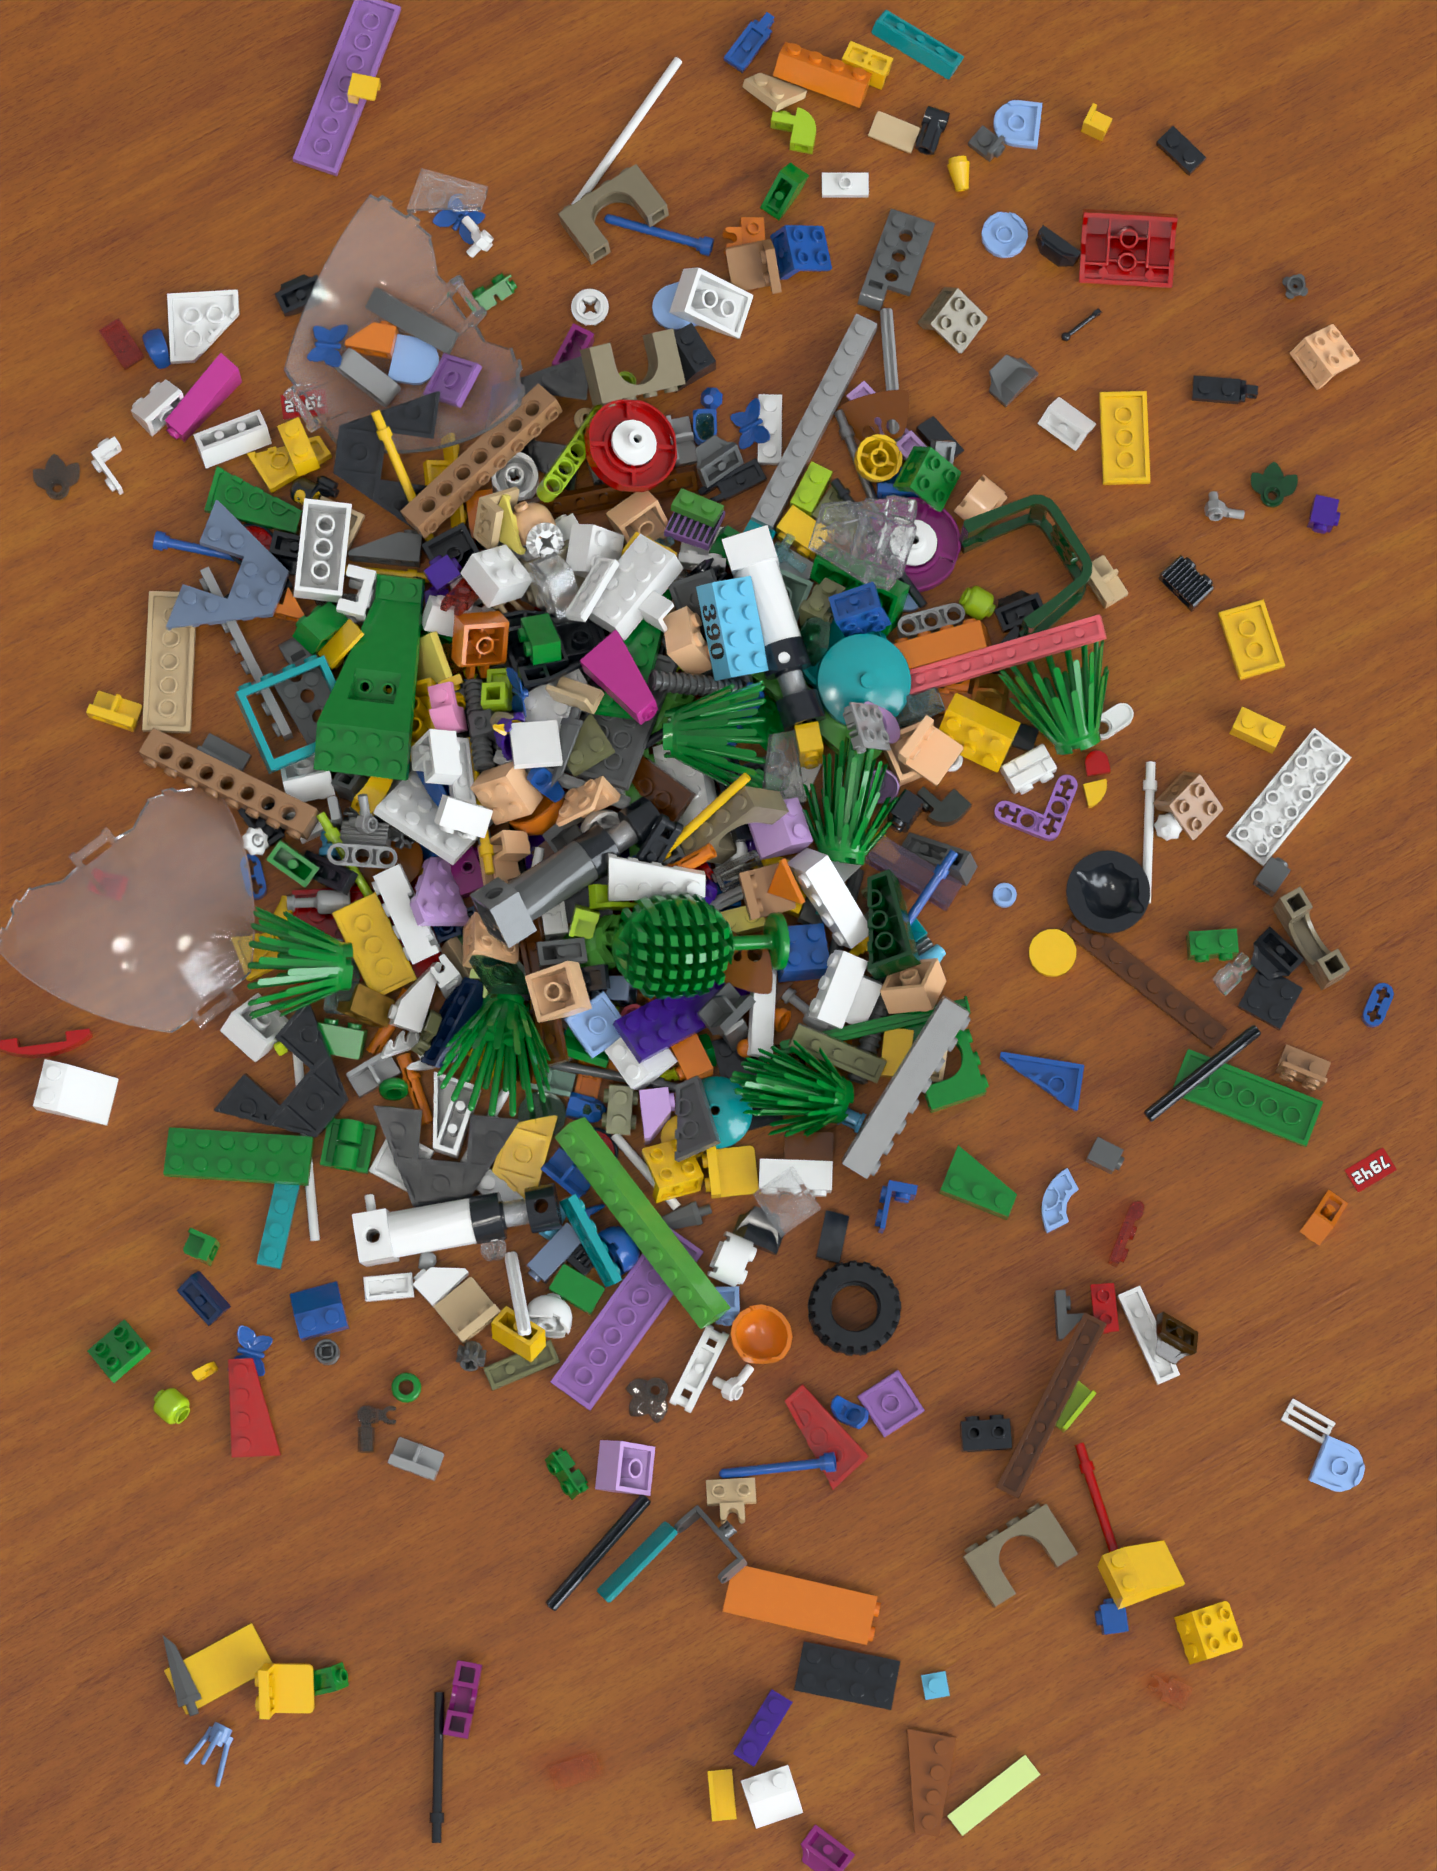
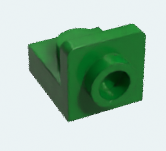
M343 1662L313 1670L314 1696L335 1692L349 1686L348 1673Z

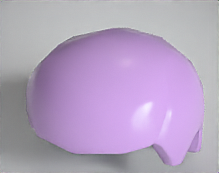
M874 768V771H873L872 780H871V784H870V788H869V792H868V797H869V793H870V790H871V786H872L873 779H874L875 772H876V769H877V768ZM886 769L877 804L884 803L887 797H891L889 803L892 802L899 792L898 779L888 769Z

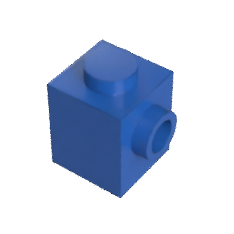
M1113 1598L1104 1599V1604L1098 1605V1611H1095L1097 1626L1101 1625L1102 1635L1128 1632L1126 1608L1118 1610Z

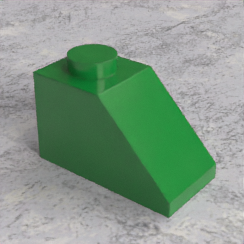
M790 162L779 171L760 208L777 220H780L800 194L809 175Z
M282 839L266 859L305 888L319 870L318 866Z

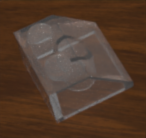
M793 1166L753 1193L762 1210L781 1237L821 1209V1205Z

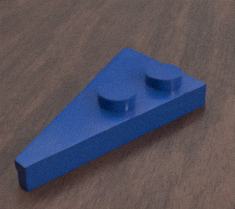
M1007 1052L1000 1053L999 1059L1071 1110L1078 1111L1084 1071L1083 1064Z

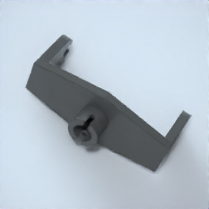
M696 1505L675 1524L674 1529L678 1533H682L700 1517L737 1558L717 1577L722 1584L726 1583L748 1564L728 1540L737 1531L727 1520L718 1528L705 1512Z

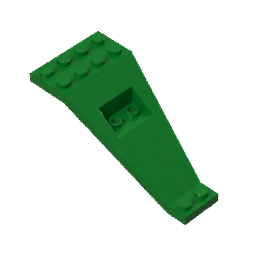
M377 574L375 600L360 629L364 635L351 649L317 721L314 769L408 780L425 579ZM364 682L369 685L368 691L363 688ZM387 685L392 687L391 693L386 691Z

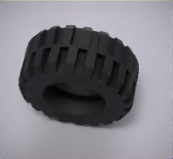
M857 1260L849 1261L848 1263L841 1262L823 1272V1275L815 1282L808 1300V1319L815 1336L817 1335L820 1342L824 1346L830 1347L832 1351L844 1353L847 1356L866 1355L886 1344L895 1332L901 1312L899 1291L894 1286L891 1277L883 1273V1270L878 1266L876 1268L871 1266V1263L865 1261L860 1263ZM848 1286H860L867 1289L874 1296L877 1303L875 1320L869 1327L860 1331H849L837 1324L832 1315L831 1305L834 1296L841 1289Z

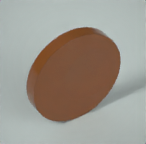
M392 841L391 847L397 853V862L394 866L402 865L411 886H413L423 871L424 855L421 847L415 841L411 844V849L404 846L400 849L395 847L396 841ZM392 852L389 853L388 858L383 857L380 861L383 864L391 863L394 858ZM359 856L356 859L359 862H366L369 857ZM358 867L373 893L375 892L371 883L375 881L373 876L389 869Z

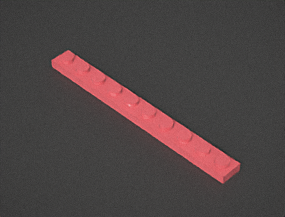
M1100 614L911 669L909 697L1105 640L1107 637Z

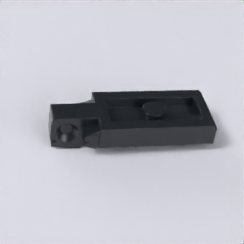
M1193 376L1192 401L1239 404V402H1245V398L1256 399L1258 396V386L1246 385L1245 380Z

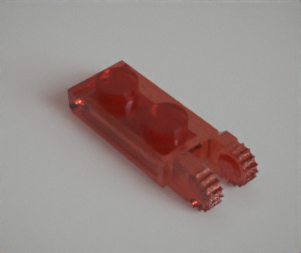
M463 577L443 598L440 610L446 612L451 606H455L454 615L461 616V614L470 609L479 599V596Z
M1137 1200L1130 1205L1109 1257V1265L1117 1267L1119 1262L1124 1263L1129 1251L1125 1246L1128 1239L1133 1240L1137 1230L1134 1223L1140 1220L1144 1213L1145 1207L1143 1202Z

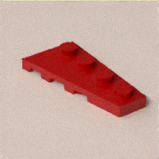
M254 1358L228 1359L232 1457L281 1455Z
M804 1384L785 1400L816 1459L819 1456H823L824 1453H835L836 1472L822 1470L834 1490L869 1455Z

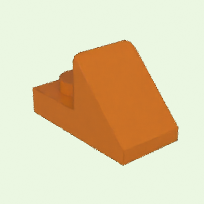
M288 587L283 605L279 601L273 617L296 623L305 614Z

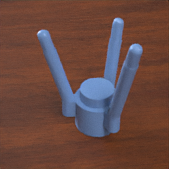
M217 1722L214 1723L213 1727L209 1726L205 1735L184 1760V1764L190 1762L207 1740L211 1743L201 1760L202 1765L206 1763L215 1745L222 1747L224 1743L215 1786L219 1787L229 1747L234 1739L230 1737L233 1730Z

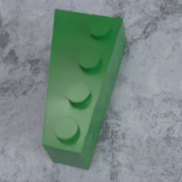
M828 546L815 557L810 578L820 584L826 577L846 587L845 591L874 582L881 606L891 621V625L886 626L881 632L887 636L898 626L910 585Z

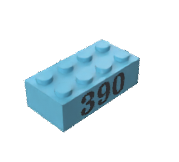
M751 576L696 586L714 680L719 681L769 671Z

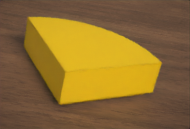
M1106 779L1083 784L1088 808L1097 805L1104 797L1107 789Z
M213 1361L191 1373L198 1382H201L217 1372L219 1368Z

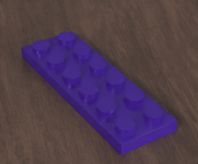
M715 981L713 987L708 988L710 992L702 996L697 994L690 998L684 996L676 999L671 997L666 999L656 998L615 1020L612 1025L640 1064L707 1028L698 1017L697 1012L725 983L718 985ZM734 987L740 996L750 995L749 991Z

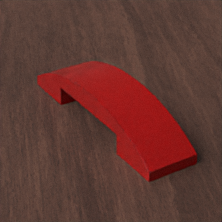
M89 1028L66 1031V1041L21 1047L20 1041L17 1038L0 1040V1051L22 1058L52 1057L80 1047L90 1040L93 1034Z

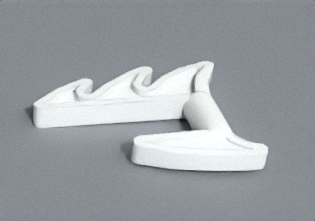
M401 1031L396 1037L394 1044L392 1040L386 1043L382 1050L381 1058L384 1059L411 1050L419 1041V1033L409 1031L406 1038H404L405 1031ZM418 1055L419 1061L411 1063L406 1067L408 1070L414 1071L436 1068L423 1064L421 1062L422 1056Z

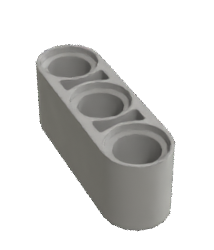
M349 347L341 356V365L334 367L342 376L383 407H387L401 390V387L393 379Z
M950 603L905 615L898 622L897 635L899 638L907 637L909 640L916 638L917 634L921 632L931 631V633L940 631V628L946 625H954V627L962 625L965 610L960 604ZM956 612L960 618L953 621L948 618L947 614ZM934 618L937 624L930 627L925 624L924 620ZM911 624L914 630L907 633L903 631L902 625Z
M334 843L328 848L327 852L329 861L335 865L386 869L393 867L397 862L396 851L388 846ZM333 848H343L345 857L339 861L334 860L331 856ZM366 849L369 852V859L366 862L357 861L355 858L357 850ZM386 850L392 852L394 856L393 861L389 864H383L379 859L381 852Z

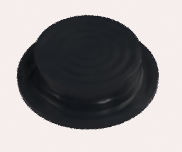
M1098 851L1084 857L1075 865L1067 881L1066 897L1072 914L1082 925L1099 933H1118L1129 929L1142 918L1150 900V885L1143 868L1130 856L1117 851Z

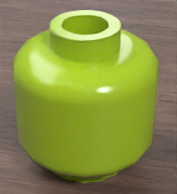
M979 586L967 587L959 600V604L965 610V614L976 618V620H982L985 616L989 618L996 607L993 604V594Z
M175 1388L160 1390L154 1397L153 1410L155 1414L168 1424H179L190 1413L188 1398Z

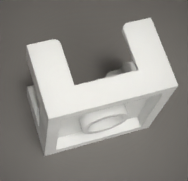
M348 564L346 576L350 577L349 587L358 590L356 602L340 598L336 611L343 613L348 619L350 618L357 625L362 626L375 599L377 572Z

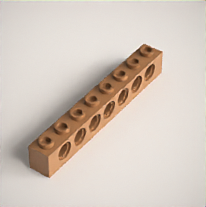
M538 383L400 511L407 523L424 538L435 532L438 526L448 517H451L482 485L488 483L496 472L504 468L507 462L517 453H520L550 422L557 419L563 411L557 399Z
M152 728L139 751L146 765L154 769L158 766L164 769L163 772L174 779L178 776L184 779L185 784L194 789L199 786L205 789L204 793L214 799H217L219 796L225 799V803L230 807L237 809L239 806L245 809V813L255 819L261 817L266 820L265 823L275 829L281 827L287 830L286 833L297 840L300 837L308 840L318 823L316 816L320 813L317 808L155 728ZM173 752L169 759H163L165 753ZM187 762H193L191 768L183 769ZM213 772V776L210 779H203L206 773ZM228 782H234L232 788L224 790V786ZM254 792V796L251 799L244 800L247 793ZM268 803H275L272 809L265 810V806ZM291 812L295 813V817L293 819L285 820L287 814Z

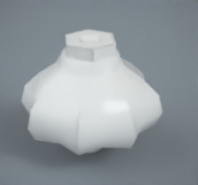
M1171 812L1159 815L1158 820L1154 823L1157 836L1162 837L1166 841L1178 839L1180 832L1183 830Z
M249 827L242 836L243 848L250 855H263L265 849L269 847L268 835L260 827L255 829Z

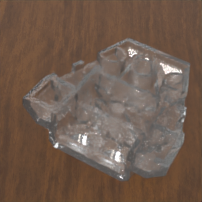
M890 495L886 496V499L874 500L873 498H865V501L860 502L848 500L822 503L808 549L858 579L863 584L874 582L876 588L889 591L895 585L896 579L903 576L917 532V526L914 523L917 516V501L915 499Z

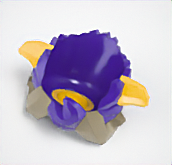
M495 712L490 719L496 743L501 748L503 757L507 761L513 760L509 731L512 730L511 724L528 722L522 712Z

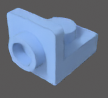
M739 1286L715 1287L730 1306V1309L716 1321V1324L731 1326L740 1313Z

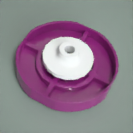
M910 497L896 500L886 505L877 513L872 522L873 528L919 592L928 591L939 586L952 574L961 549L960 533L954 519L944 508L941 512H937L924 500ZM867 536L866 555L870 567L899 580Z

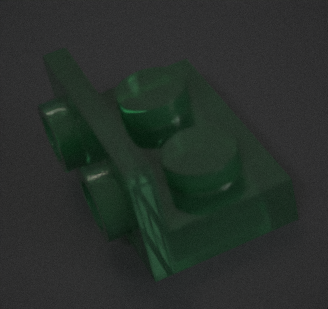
M818 617L808 618L799 629L801 637H803L811 666H816L829 647L831 622H826Z

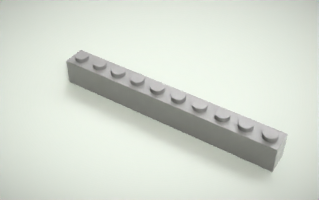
M859 314L855 315L751 516L752 521L762 526L768 525V528L771 530L775 529L876 334L877 323Z

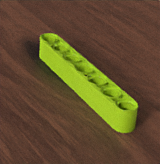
M628 371L619 373L625 381L636 385V379L632 373ZM601 404L594 405L539 483L536 494L541 501L552 502L564 490L586 458L585 437L583 433H585L591 418L602 408ZM571 450L576 452L578 457L573 456ZM559 468H562L565 471L566 475L562 474L559 471ZM546 485L551 486L554 492L549 491Z

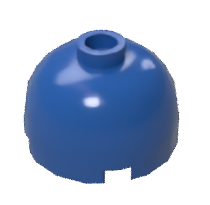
M610 1226L598 1233L600 1239L608 1247L610 1258L619 1267L620 1276L637 1264L640 1249L623 1227Z

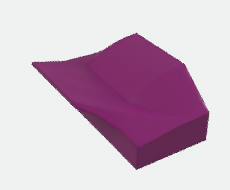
M816 1824L800 1844L803 1849L802 1862L814 1871H844L855 1856L853 1852Z

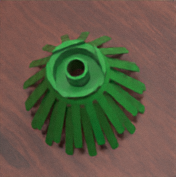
M1104 640L1100 642V646L1099 641L1094 643V652L1089 654V670L1087 645L1081 646V668L1079 660H1074L1073 662L1071 650L1064 651L1068 672L1063 671L1062 674L1060 668L1055 666L1052 655L1045 657L1058 697L1049 678L1044 677L1042 680L1034 662H1026L1050 712L1033 686L1027 683L1017 666L1010 668L1016 675L1015 680L1026 696L1005 670H1000L1002 675L997 674L1021 702L1018 703L1015 699L1009 698L1011 703L1054 745L1058 755L1072 754V750L1078 748L1082 751L1101 741L1099 728L1109 676L1108 666H1106L1101 677Z
M763 681L731 692L735 687V684L733 685L732 683L677 710H666L664 717L671 718H668V723H663V750H670V752H666L664 758H675L679 762L727 787L730 784L726 781L733 783L740 776L718 767L739 774L747 773L752 778L763 780V776L758 774L756 770L729 762L724 758L728 757L758 764L765 763V759L757 757L754 750L727 745L728 742L765 743L764 738L754 737L757 734L756 729H738L736 727L738 725L766 722L767 718L765 716L740 718L753 716L758 713L756 708L741 709L765 704V698L748 701L758 698L759 692L765 689V686H761ZM751 780L745 785L748 787L761 788L759 785H757V783Z
M255 906L257 911H253V914L261 919L258 920L259 924L251 923V928L277 936L280 940L260 936V942L250 941L249 946L279 953L277 958L260 957L259 962H249L247 966L249 969L288 970V972L278 973L276 977L261 978L258 982L249 983L247 988L258 989L307 982L312 983L290 987L278 993L250 1000L248 1006H253L310 992L254 1010L249 1014V1016H252L251 1019L276 1010L280 1011L292 1007L283 1011L279 1016L282 1017L332 995L339 990L349 991L353 975V965H351V957H353L352 943L341 942L287 911L283 912L287 918L286 920Z
M498 991L497 997L490 999L491 994H488L483 1000L482 1007L447 1043L446 1047H449L456 1041L446 1054L445 1060L442 1062L444 1065L439 1070L437 1076L443 1074L456 1054L459 1055L441 1083L440 1088L442 1090L447 1086L472 1047V1053L451 1096V1101L455 1102L464 1083L471 1081L484 1051L469 1100L468 1110H474L481 1085L485 1090L489 1088L494 1069L488 1114L489 1116L495 1115L503 1064L502 1090L504 1092L509 1091V1114L511 1117H514L516 1115L517 1055L521 1087L526 1093L528 1110L532 1112L534 1104L525 1041L540 1099L543 1103H545L546 1097L541 1074L546 1089L550 1091L547 1073L550 1070L546 1059L551 1061L530 1016L529 1003L527 1007L524 1005V997L514 992Z

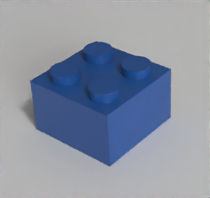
M824 924L788 926L790 939L789 958L786 967L783 970H777L779 982L821 979L828 968L827 961L829 958Z

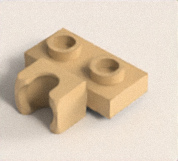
M755 1477L706 1480L707 1506H720V1523L724 1524L727 1520V1515L732 1512L738 1515L739 1523H745L744 1504H756Z

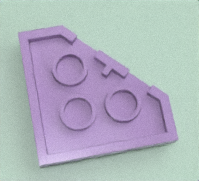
M441 857L428 858L423 863L422 868L424 871L419 876L415 887L417 890L416 895L412 897L410 902L417 925L465 926L469 920L467 908L460 896L459 887L455 883L449 862Z

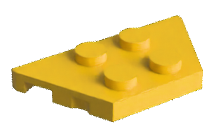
M556 1115L519 1122L495 1159L492 1172L498 1178L504 1180L509 1188L514 1192L516 1191L523 1198H525V1188L539 1186L543 1172L541 1167L546 1162L558 1119Z

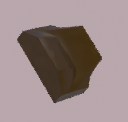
M1165 1312L1157 1314L1156 1355L1175 1365L1183 1357L1197 1353L1198 1331Z

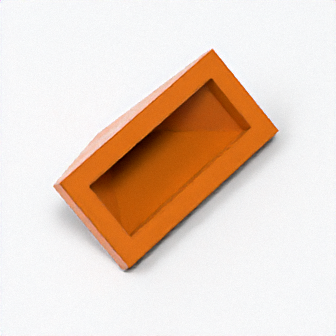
M783 858L778 862L767 893L802 904L805 902V899L786 859Z

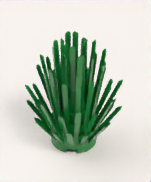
M847 736L845 743L843 740L840 742L839 758L835 753L833 798L832 756L828 753L826 764V756L822 755L823 788H821L824 826L815 786L810 783L812 799L807 785L803 784L814 825L807 810L802 809L818 852L828 855L831 861L864 865L865 856L887 833L885 831L892 824V822H887L874 837L898 797L893 798L888 808L887 805L891 797L886 798L866 833L870 818L880 797L879 791L888 763L884 764L879 778L883 762H878L868 797L876 759L872 761L874 749L866 748L865 756L864 753L854 755L851 739L849 744Z
M794 1039V1045L801 1051L790 1046L795 1054L817 1070V1072L777 1047L771 1046L770 1049L779 1055L758 1048L760 1053L773 1058L772 1060L765 1056H759V1059L770 1064L748 1057L745 1058L749 1062H741L744 1070L757 1073V1075L738 1071L732 1073L730 1081L741 1084V1087L744 1088L733 1089L735 1094L742 1095L743 1098L740 1101L751 1102L748 1103V1106L751 1108H762L761 1110H745L744 1114H753L754 1116L804 1115L770 1123L772 1127L783 1124L793 1125L770 1131L768 1135L788 1131L784 1135L788 1137L810 1128L803 1134V1136L806 1135L808 1137L829 1123H841L849 1115L846 1114L849 1103L854 1101L853 1085L851 1081L844 1078L845 1076H841L820 1047L819 1053L825 1061L817 1060Z

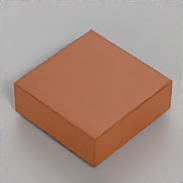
M578 1074L574 1093L598 1099L603 1078Z

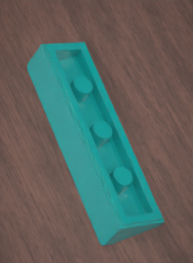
M885 10L876 20L871 31L876 37L948 80L964 59L963 55L888 10Z
M663 1522L597 1589L600 1596L607 1603H611L678 1535V1532L669 1523Z

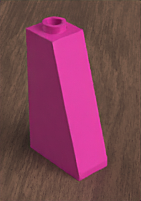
M220 353L166 418L165 422L168 427L166 431L174 439L180 438L185 442L242 383L238 367Z
M614 630L582 658L580 663L584 672L634 720L642 725L645 721H649L655 716L658 707L619 632Z

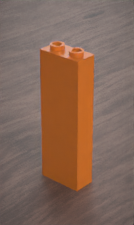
M745 1566L729 1580L722 1613L866 1646L868 1641H873L876 1627L871 1626L873 1616L878 1617L881 1603L877 1602L878 1596Z

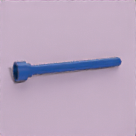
M607 214L604 217L605 222L608 224L691 246L705 256H710L712 252L714 238L704 236V238L699 237L697 239L658 227H649L647 224Z
M156 531L153 541V549L163 551V549L173 548L234 561L229 554L201 546L200 544L171 539L169 535H166V532Z
M834 1452L824 1453L823 1456H819L818 1459L726 1468L719 1471V1476L725 1479L820 1468L821 1471L836 1472V1457Z

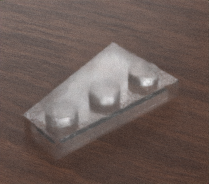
M421 168L407 207V213H416V211L437 212V210H452L453 212L481 211L488 193V186Z
M790 730L770 734L762 789L780 791L783 800L798 797L800 802L806 801L795 732Z

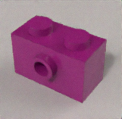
M573 323L552 362V366L580 357L581 349L593 346L594 333Z
M471 846L454 865L450 864L453 878L459 887L462 899L470 897V894L484 886L481 867L478 862L477 846Z

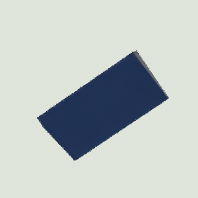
M200 1271L192 1274L177 1289L178 1293L208 1326L213 1324L231 1307Z

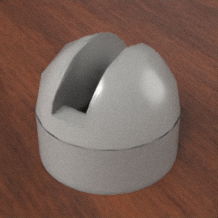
M432 1252L421 1253L418 1268L428 1270L430 1267H434L437 1262L435 1254Z

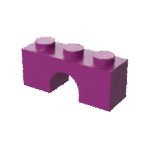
M457 1660L451 1700L443 1731L444 1735L469 1739L483 1665Z

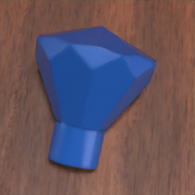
M707 387L701 393V403L706 409H717L722 404L723 394L717 388Z

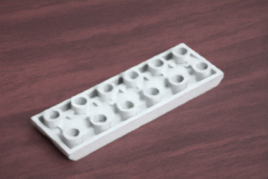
M1314 728L1226 837L1264 866L1352 757Z

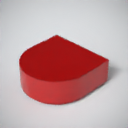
M1095 750L1086 756L1084 762L1086 777L1110 774L1109 759L1104 752Z

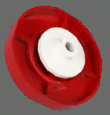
M622 399L612 401L604 405L591 418L584 434L586 459L598 478L616 490L628 492L649 491L658 486L675 466L677 447L674 429L668 419L657 408L644 401Z

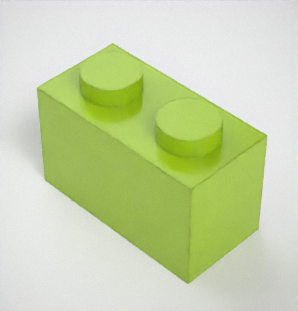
M811 461L790 501V508L794 505L812 518L813 512L819 505L832 480L833 472Z

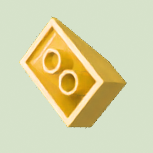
M1164 1540L1127 1546L1102 1555L1097 1566L1118 1610L1185 1585Z

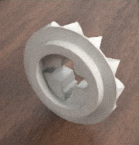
M585 289L575 295L572 300L571 310L577 322H581L585 326H596L599 322L604 321L609 310V304L605 295L600 291ZM596 302L594 306L596 313L592 311L585 313L586 306L584 303L592 305Z
M546 522L537 524L527 535V549L533 557H541L542 561L546 555H549L550 559L553 560L552 553L560 554L559 549H562V546H564V535L554 524ZM539 536L546 539L550 536L549 542L552 548L547 546L542 548L543 543L540 541Z

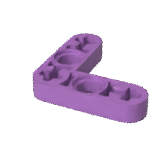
M1062 775L1057 780L1044 815L1010 801H1001L994 809V817L1001 824L1045 841H1053L1061 831L1077 790V781L1071 775ZM1066 781H1069L1070 787L1073 789L1067 790L1065 798L1059 797L1063 790V786L1060 783L1064 784ZM1054 802H1061L1065 810L1061 814H1055L1051 810V805ZM1008 807L1009 813L1015 815L1016 810L1020 811L1017 816L1016 823L1012 822L1013 816L1006 815L1003 818L998 810ZM1023 815H1030L1034 820V824L1030 827H1024L1020 822V818ZM1051 818L1056 819L1053 825V830L1056 833L1051 832L1050 835H1046V830L1043 829V826L1048 827Z

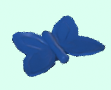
M452 197L448 204V209L437 213L433 223L439 227H449L454 224L452 227L454 231H457L460 226L459 234L463 241L471 245L474 243L471 238V232L461 221L464 217L469 216L478 225L484 220L485 214L478 211L469 212L468 208L463 209L461 201L457 197Z
M346 324L338 325L331 330L321 326H314V337L318 341L314 343L316 347L310 351L307 359L314 362L324 360L326 365L339 367L342 358L340 352L336 349H340L341 344L337 342L343 340L347 334L348 326Z
M758 398L753 399L749 403L745 412H738L730 416L731 421L736 426L741 427L739 430L742 433L739 441L740 449H746L754 442L760 444L770 440L769 431L764 426H758L763 423L761 418L757 419L760 415V402Z
M508 667L506 669L507 677L514 687L512 692L516 694L512 699V709L514 712H523L524 716L527 717L524 699L529 696L527 688H522L521 679L518 678L514 669Z
M240 1325L237 1330V1338L244 1348L238 1347L237 1352L242 1353V1355L235 1356L234 1359L254 1358L258 1375L264 1376V1363L260 1358L265 1357L262 1352L270 1347L273 1339L265 1335L256 1336L252 1329Z

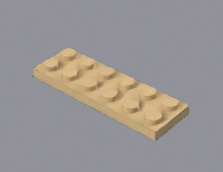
M149 591L143 732H151L152 728H155L163 733H191L196 627L187 626L172 628V630L166 629L179 592Z

